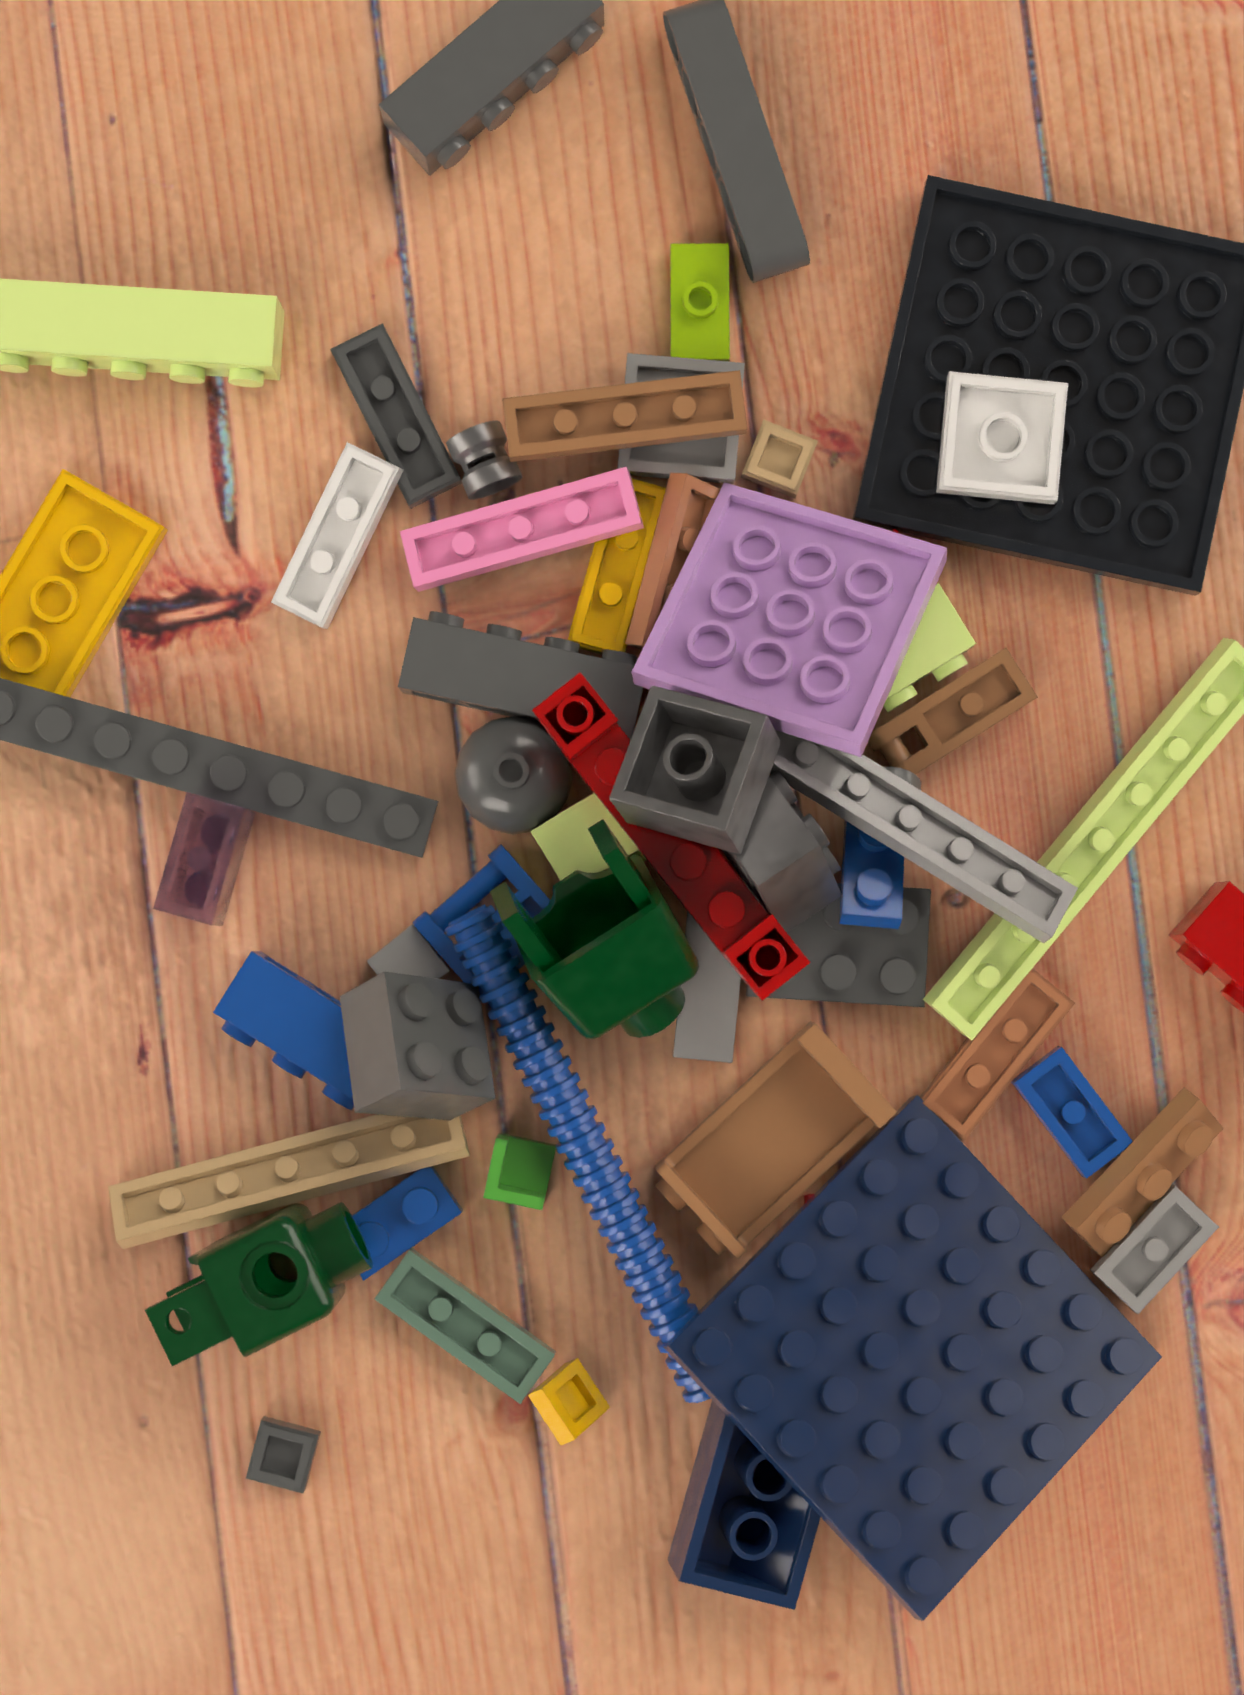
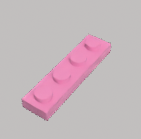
M626 466L402 530L400 535L413 587L420 592L643 529L644 525L631 475Z

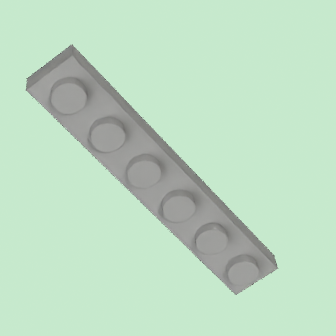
M775 730L781 743L770 774L779 771L792 788L1040 942L1045 943L1053 937L1078 889L1077 887L862 754L861 757Z

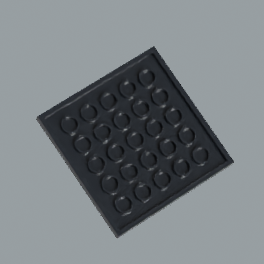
M928 175L923 188L852 520L890 530L893 528L903 533L1196 596L1201 593L1244 389V243ZM950 371L1068 383L1058 501L1055 504L936 493L946 381Z

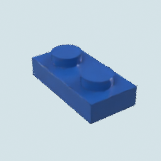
M844 820L842 896L840 899L839 924L899 929L903 909L904 856Z
M1060 1046L1055 1047L1011 1082L1081 1176L1086 1179L1124 1151L1133 1142L1065 1050Z
M433 1166L415 1171L352 1215L362 1233L373 1262L372 1269L360 1274L363 1281L463 1212V1209Z

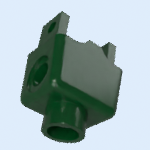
M602 819L588 828L602 858L609 866L608 869L598 873H586L576 870L554 884L553 896L549 904L532 918L506 882L490 891L502 922L515 938L531 979L586 1039H596L618 1025H621L629 1036L637 1038L652 1036L664 1030L681 1013L685 1003V994L680 986L698 973L699 961L640 855L629 856L607 823Z
M340 1202L312 1216L307 1206L294 1203L217 1240L210 1246L191 1255L188 1258L189 1263L198 1265L202 1274L169 1290L166 1293L168 1298L145 1309V1312L171 1366L233 1337L241 1354L244 1357H248L328 1316L343 1297L346 1288L345 1282L372 1269L373 1262L362 1233L344 1203ZM272 1252L283 1253L291 1258L296 1265L297 1279H285L275 1272L270 1260ZM172 1310L175 1311L184 1331H178L170 1325L169 1315Z

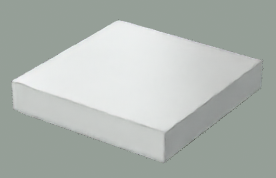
M950 371L946 381L936 493L1055 504L1058 501L1068 383Z

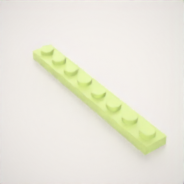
M1229 638L1221 640L1037 861L1038 864L1078 888L1053 937L1042 943L994 913L923 998L929 1006L962 1035L970 1040L976 1037L1244 714V648L1236 640Z

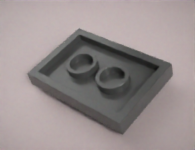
M837 883L841 892V884ZM903 887L902 921L899 929L839 924L841 899L839 897L787 932L811 963L767 997L925 1007L923 998L926 991L931 889ZM746 984V996L758 997Z

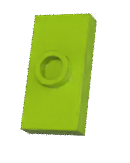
M729 243L670 244V357L729 362Z

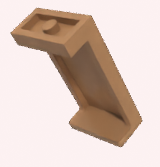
M810 1021L655 1165L656 1171L662 1176V1179L655 1186L678 1211H681L688 1205L703 1221L696 1228V1231L719 1256L729 1249L739 1259L747 1252L746 1246L866 1134L875 1126L881 1128L897 1111L819 1026Z

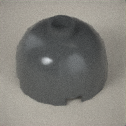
M518 716L491 720L472 732L459 751L454 773L458 796L470 815L491 830L513 835L530 832L558 815L568 799L573 779L570 762L544 726L537 720Z

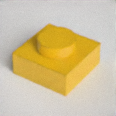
M578 1358L563 1364L528 1394L560 1445L575 1440L611 1408Z

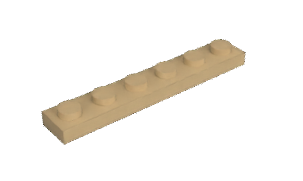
M376 1114L108 1186L116 1242L122 1249L468 1157L470 1154L461 1115L452 1120H438Z

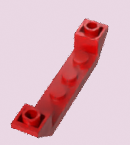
M581 672L532 709L535 716L571 765L718 951L761 1001L811 963L773 914H768L715 847L629 824L625 821L609 797L631 740L618 725L619 720Z

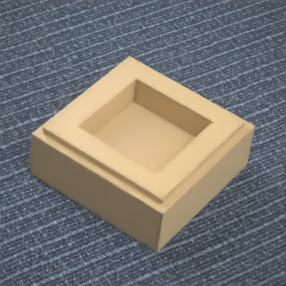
M763 419L741 478L796 498L818 440Z

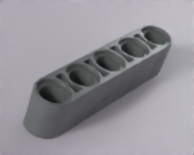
M698 0L664 11L663 21L667 39L752 283H756L809 265L810 255L807 241L725 1Z

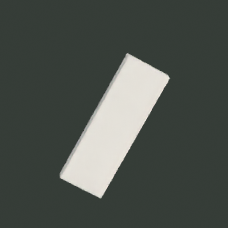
M347 442L271 603L321 628L328 629L404 470Z

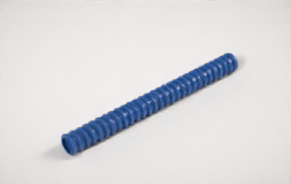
M484 904L449 922L445 932L447 936H455L457 943L453 947L456 953L463 952L466 958L462 962L464 969H472L475 976L470 981L474 987L480 985L483 993L479 995L482 1003H489L491 1010L488 1011L490 1020H498L500 1026L496 1029L499 1037L506 1036L508 1043L505 1045V1049L508 1054L514 1053L517 1058L513 1062L515 1069H523L525 1076L522 1078V1083L524 1087H532L534 1092L530 1095L533 1104L540 1103L542 1107L539 1111L541 1120H549L551 1125L547 1128V1132L550 1137L557 1136L559 1142L556 1144V1149L559 1154H566L567 1159L564 1161L566 1169L575 1171L576 1175L573 1177V1183L575 1187H583L584 1192L581 1194V1198L584 1204L591 1203L593 1208L589 1213L592 1220H600L601 1225L598 1227V1232L601 1237L609 1238L610 1241L606 1247L609 1253L617 1254L618 1258L615 1260L617 1269L626 1271L627 1274L623 1277L624 1283L627 1287H634L635 1291L632 1293V1298L635 1303H642L643 1307L640 1310L642 1318L644 1320H651L652 1323L648 1327L649 1332L652 1336H659L660 1340L657 1343V1347L660 1353L668 1354L665 1360L668 1369H676L674 1381L677 1386L685 1387L682 1392L685 1402L700 1403L706 1401L710 1397L663 1347L698 1312V1308L694 1303L688 1304L687 1300L690 1297V1292L687 1287L679 1286L682 1277L679 1271L671 1270L670 1267L674 1262L670 1254H663L662 1252L665 1247L663 1239L654 1237L653 1234L657 1228L653 1221H646L645 1216L648 1214V1210L645 1205H638L636 1200L640 1195L637 1188H629L628 1183L631 1181V1177L628 1171L621 1172L619 1167L623 1164L620 1155L612 1154L611 1150L614 1148L612 1139H604L602 1133L606 1130L603 1122L595 1121L594 1116L597 1114V1110L594 1105H587L585 1100L589 1097V1094L585 1088L579 1089L577 1085L580 1081L578 1072H570L568 1066L572 1064L569 1055L562 1056L560 1049L563 1048V1043L561 1039L554 1040L551 1034L555 1030L553 1023H545L542 1016L546 1014V1010L543 1005H536L534 999L538 997L535 989H528L526 982L529 980L527 972H519L517 968L521 963L519 956H511L508 949L512 947V943L509 938L503 940L500 934L504 929L502 923H495L491 915L495 913L493 905L486 907Z

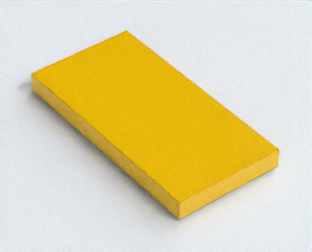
M62 469L0 574V678L71 697L168 530L161 524Z

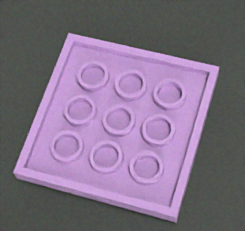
M724 482L632 670L634 685L650 689L651 685L765 714L777 731L861 757L945 566L947 547Z

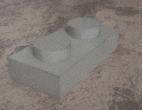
M1171 1184L1166 1194L1157 1199L1130 1227L1127 1235L1115 1243L1096 1262L1090 1271L1132 1311L1139 1314L1219 1226L1182 1191Z

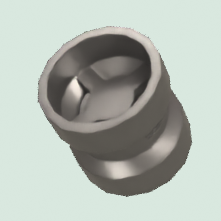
M489 421L475 425L454 435L446 442L453 461L461 464L465 474L462 484L469 499L474 500L495 494L514 485L522 478L517 462H510V458L505 451L504 445L507 438L500 421Z

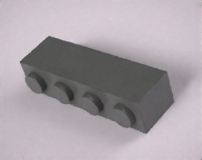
M499 0L379 104L384 125L429 176L441 166L444 169L453 167L467 154L471 147L469 142L485 128L493 131L500 127L512 115L515 109L513 104L529 90L537 93L544 89L556 77L559 71L557 66L573 52L577 55H582L599 40L603 33L602 27L604 26V3L602 0Z
M430 611L428 620L413 617L398 688L402 693L540 722L532 709L581 672L619 720L618 725L631 740L644 688L634 685L632 670L637 662V656L609 649H603L601 658L578 653L580 644L556 637H545L544 645L521 641L522 631L495 624H488L486 633L463 628V618L441 612Z

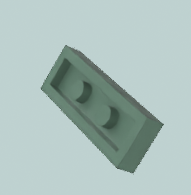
M413 1248L409 1249L375 1297L377 1302L519 1404L522 1403L556 1353L554 1349Z

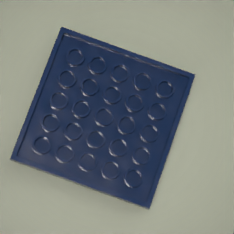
M918 1095L910 1097L897 1110V1113L879 1128L663 1347L915 1619L924 1621L1162 1356L942 1120L923 1104L924 1101Z

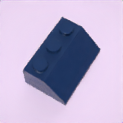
M712 1400L667 1560L679 1582L795 1610L821 1517Z

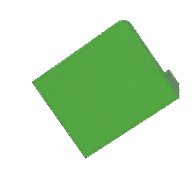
M499 1133L494 1144L483 1198L543 1210L556 1145Z

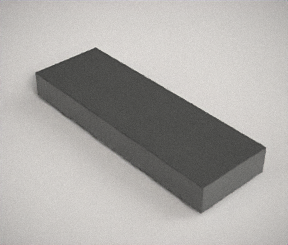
M383 323L330 349L385 460L404 470L397 484L409 508L412 509L462 484V480Z

